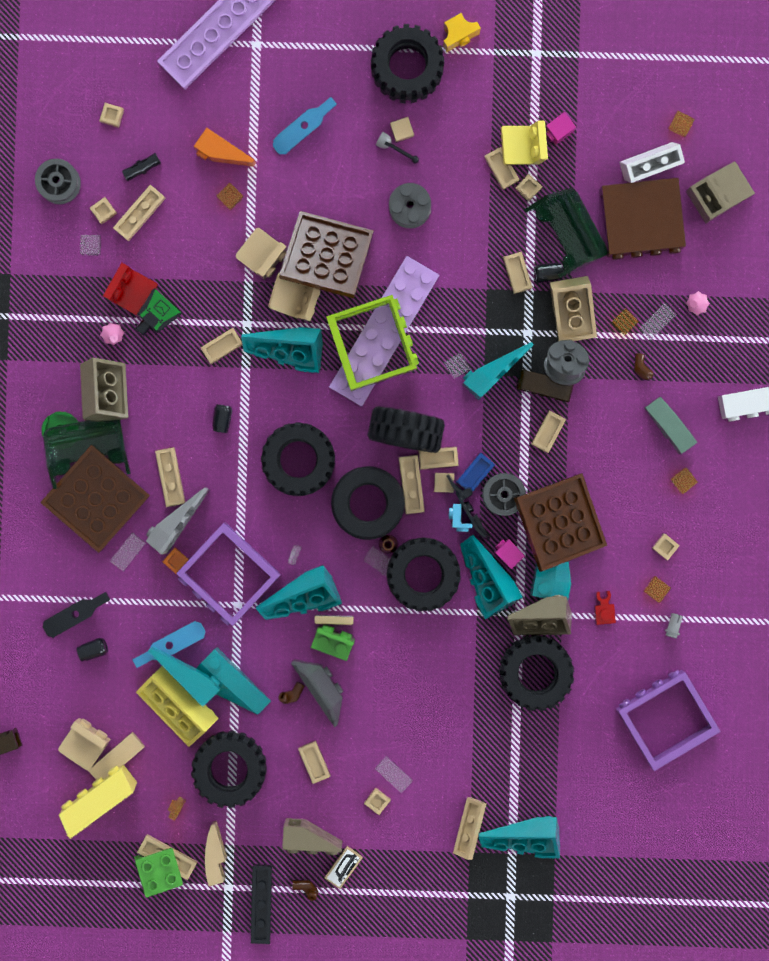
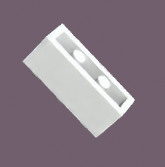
M671 142L619 163L624 180L633 183L681 165L685 161L680 144Z
M769 387L718 397L722 419L728 418V422L740 420L739 416L747 415V418L758 417V413L764 411L766 415H769Z

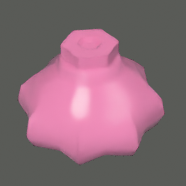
M699 291L695 294H690L686 302L689 312H693L697 316L705 313L710 304L707 300V295Z
M109 323L107 326L102 327L100 336L104 339V343L115 345L122 341L124 331L121 329L120 324Z

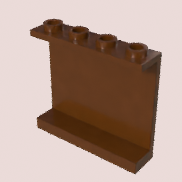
M679 178L604 185L599 189L604 205L608 242L607 257H612V260L623 259L625 255L637 258L642 257L644 253L656 256L661 255L663 251L675 254L680 253L686 247Z

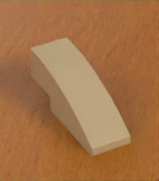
M217 820L211 824L205 848V870L209 887L223 883L225 880L221 863L226 861L227 854Z

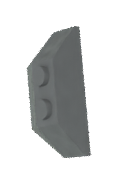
M297 659L291 662L292 666L334 727L337 726L343 699L342 693L344 692L338 682H333L331 679L333 674L327 666L324 668L322 664Z

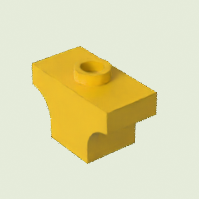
M462 13L444 22V30L447 33V38L443 42L446 52H449L459 45L460 47L467 45L470 39L480 34L481 27L478 22L471 23L466 21Z

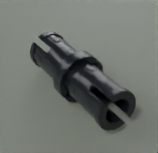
M156 153L141 161L137 160V163L122 170V173L126 180L130 181L141 174L145 175L146 171L158 166L161 162Z

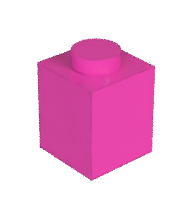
M566 112L546 125V138L557 145L575 131L576 126Z
M502 539L495 546L497 550L494 553L510 569L525 557L510 539L506 541Z

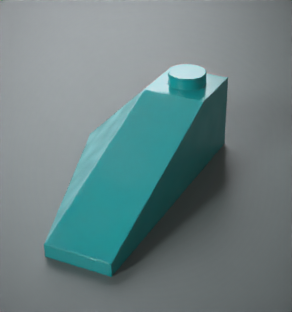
M299 327L241 335L243 350L246 353L263 359L271 358L277 360L278 364L281 365L285 363L295 367V370L301 372H320L323 341L321 329Z
M530 342L476 369L474 372L470 370L463 377L465 381L462 385L479 400L534 344Z
M474 535L460 544L465 565L470 569L472 576L470 583L474 585L477 596H474L475 601L485 619L505 610L523 598L514 580Z
M569 561L540 572L536 564L530 595L540 598L562 595L564 597L567 596L568 599L571 588Z
M322 565L296 578L256 606V610L265 620L287 617L290 613L294 612L306 614L307 610L318 609V612L325 611L342 604V600L331 574Z
M155 647L148 651L202 707L220 691V682L213 675L210 677L208 674Z
M218 647L196 668L210 677L213 675L220 682L219 686L221 689L216 695L257 715L271 702Z
M536 817L479 833L480 844L483 848L499 851L512 849L521 855L524 852L534 853V857L560 858V837L557 817Z

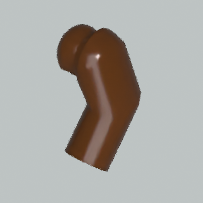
M635 354V373L643 380L652 379L653 371L644 365L645 354Z
M297 681L293 690L279 694V701L283 704L298 701L305 685Z
M293 880V890H303L310 901L317 899L318 889L311 881Z

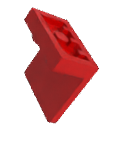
M121 262L103 297L137 315L154 288L156 289L158 284Z

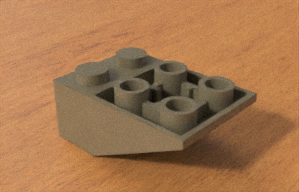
M735 161L705 177L686 191L705 224L755 194Z
M286 818L284 823L283 850H287L288 853L306 851L308 854H318V851L326 852L328 855H337L338 852L342 851V840L306 819Z

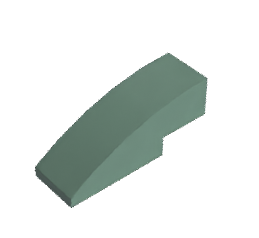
M661 397L645 407V410L665 438L671 442L678 454L684 453L698 443Z

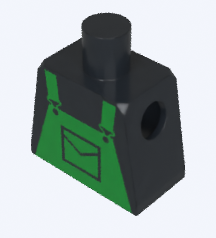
M154 288L137 313L142 321L135 329L143 336L151 328L158 333L182 313Z

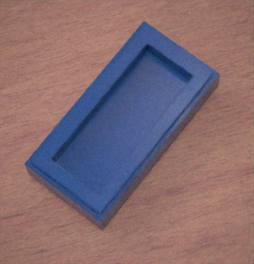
M480 453L457 480V483L464 489L470 487L474 491L495 464Z

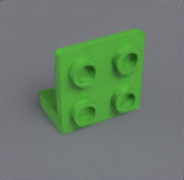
M324 624L323 627H318L311 648L347 661L355 639L348 632L341 631V633L334 631V627Z
M168 848L142 857V855L134 856L146 898L183 885L173 848Z

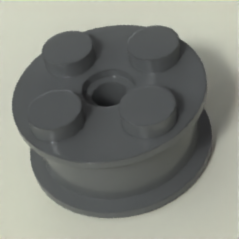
M47 160L40 165L35 175V185L38 192L51 203L66 204L72 201L80 191V176L76 169L65 160Z
M405 183L398 186L392 192L389 199L390 215L394 222L403 228L412 229L423 225L431 213V199L428 192L422 186L415 183ZM412 204L413 207L408 208L407 205Z
M573 340L558 341L551 345L544 361V371L557 384L565 386L577 384L585 375V370L589 365V355L580 344Z
M502 473L491 477L485 483L482 498L485 506L492 513L508 516L518 511L514 498L526 494V490L519 478L512 474ZM502 491L507 492L506 498L501 497Z

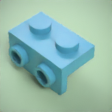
M453 504V508H449V519H453L452 527L457 528V531L468 532L469 528H473V524L461 523L462 504Z

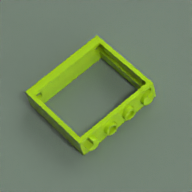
M393 295L326 316L351 391L417 370L416 365L419 364L416 353L412 354L410 347L413 346L410 335L406 336L404 328H407L404 317H400L398 313L401 307L398 299H394ZM389 304L409 366L356 383L336 322Z

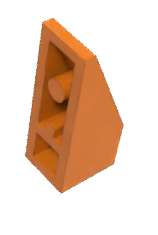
M207 127L194 145L197 151L196 155L203 160L209 159L213 162L252 167L256 164L252 157Z

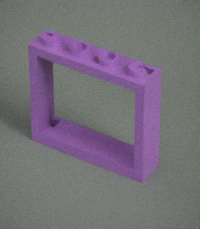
M226 522L215 531L176 573L180 576L178 580L183 585H189L193 589L192 593L198 599L203 598L207 602L206 606L212 612L217 611L221 615L220 619L226 625L231 624L232 626L237 623L281 575ZM222 533L231 539L270 576L266 583L234 617L186 573Z
M683 670L669 673V677L665 680L659 679L655 681L650 689L640 690L635 694V698L623 700L619 707L616 708L653 771L721 732ZM683 681L708 725L653 758L627 713L678 682Z

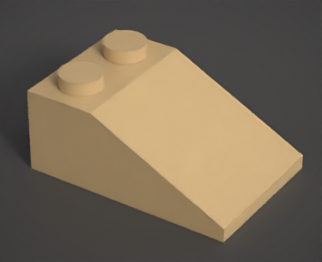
M588 276L550 282L558 341H578L596 338L592 288Z

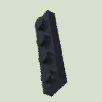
M253 864L251 944H270L272 865Z

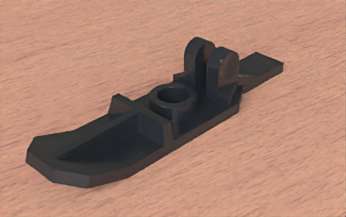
M448 474L447 478L474 528L488 541L490 537L486 533L478 514H472L474 511L469 501L465 502L464 500L472 495V488L468 487L462 490L454 483L450 474Z
M107 592L92 600L82 599L45 620L43 629L47 636L54 638L91 617L97 607L111 599ZM75 610L79 612L78 617L74 615Z

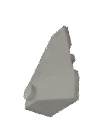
M204 487L155 527L152 526L146 534L148 537L146 542L162 555L167 554L210 489Z

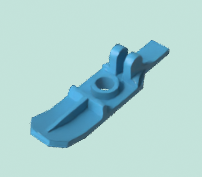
M330 97L318 108L308 109L273 139L274 149L278 154H287L321 125L323 117L337 103ZM304 122L308 123V127L306 129L302 128V124Z
M194 621L154 642L150 649L155 647L169 655H173L203 639L206 631L202 623ZM167 642L173 643V647L171 649L166 648L165 645ZM147 651L132 660L136 668L156 659Z

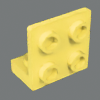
M536 121L531 126L501 127L504 165H538L548 159L545 121Z

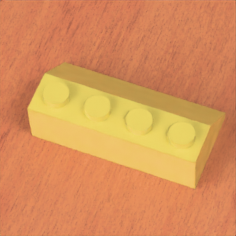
M163 666L136 691L188 747L219 719L206 705L202 707Z
M124 765L120 768L118 766L113 767L108 771L109 776L105 779L102 777L98 778L92 783L93 787L89 790L83 789L76 795L77 799L74 801L68 800L61 806L62 810L59 813V817L70 839L134 792L137 781Z

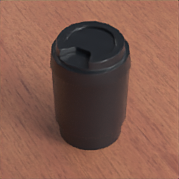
M561 263L539 264L533 268L534 278L538 283L563 278Z
M216 404L213 415V431L228 433L232 415L231 406Z
M97 638L77 647V654L82 662L104 656L108 652L104 638Z

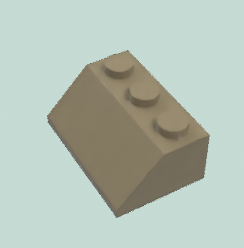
M94 357L81 363L83 419L98 422L127 419L128 402L125 363Z

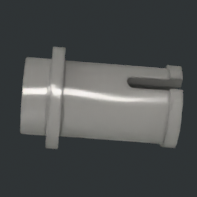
M671 613L668 628L665 629L666 636L677 639V635H680L678 632L683 616Z

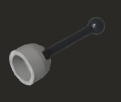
M382 132L375 144L382 149L391 147L410 158L413 163L419 162L418 156H412L393 145L390 136Z

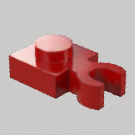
M599 591L596 592V599L600 604L594 605L596 625L616 623L614 604H609L608 602L611 599L610 591H606L607 596L604 599L600 597Z

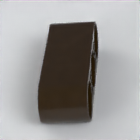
M520 370L516 385L518 390L564 402H570L574 385L565 386L557 384L546 375L527 370Z

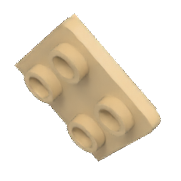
M256 228L236 253V258L265 280L273 275L278 262H282L285 259L287 246L282 242H277L262 229Z
M279 272L268 307L300 320L311 321L315 312L314 308L317 298L320 295V289L279 279Z
M78 718L70 727L72 729L58 750L85 770H90L111 739L107 737L108 735L105 732L93 728L92 724L87 720Z

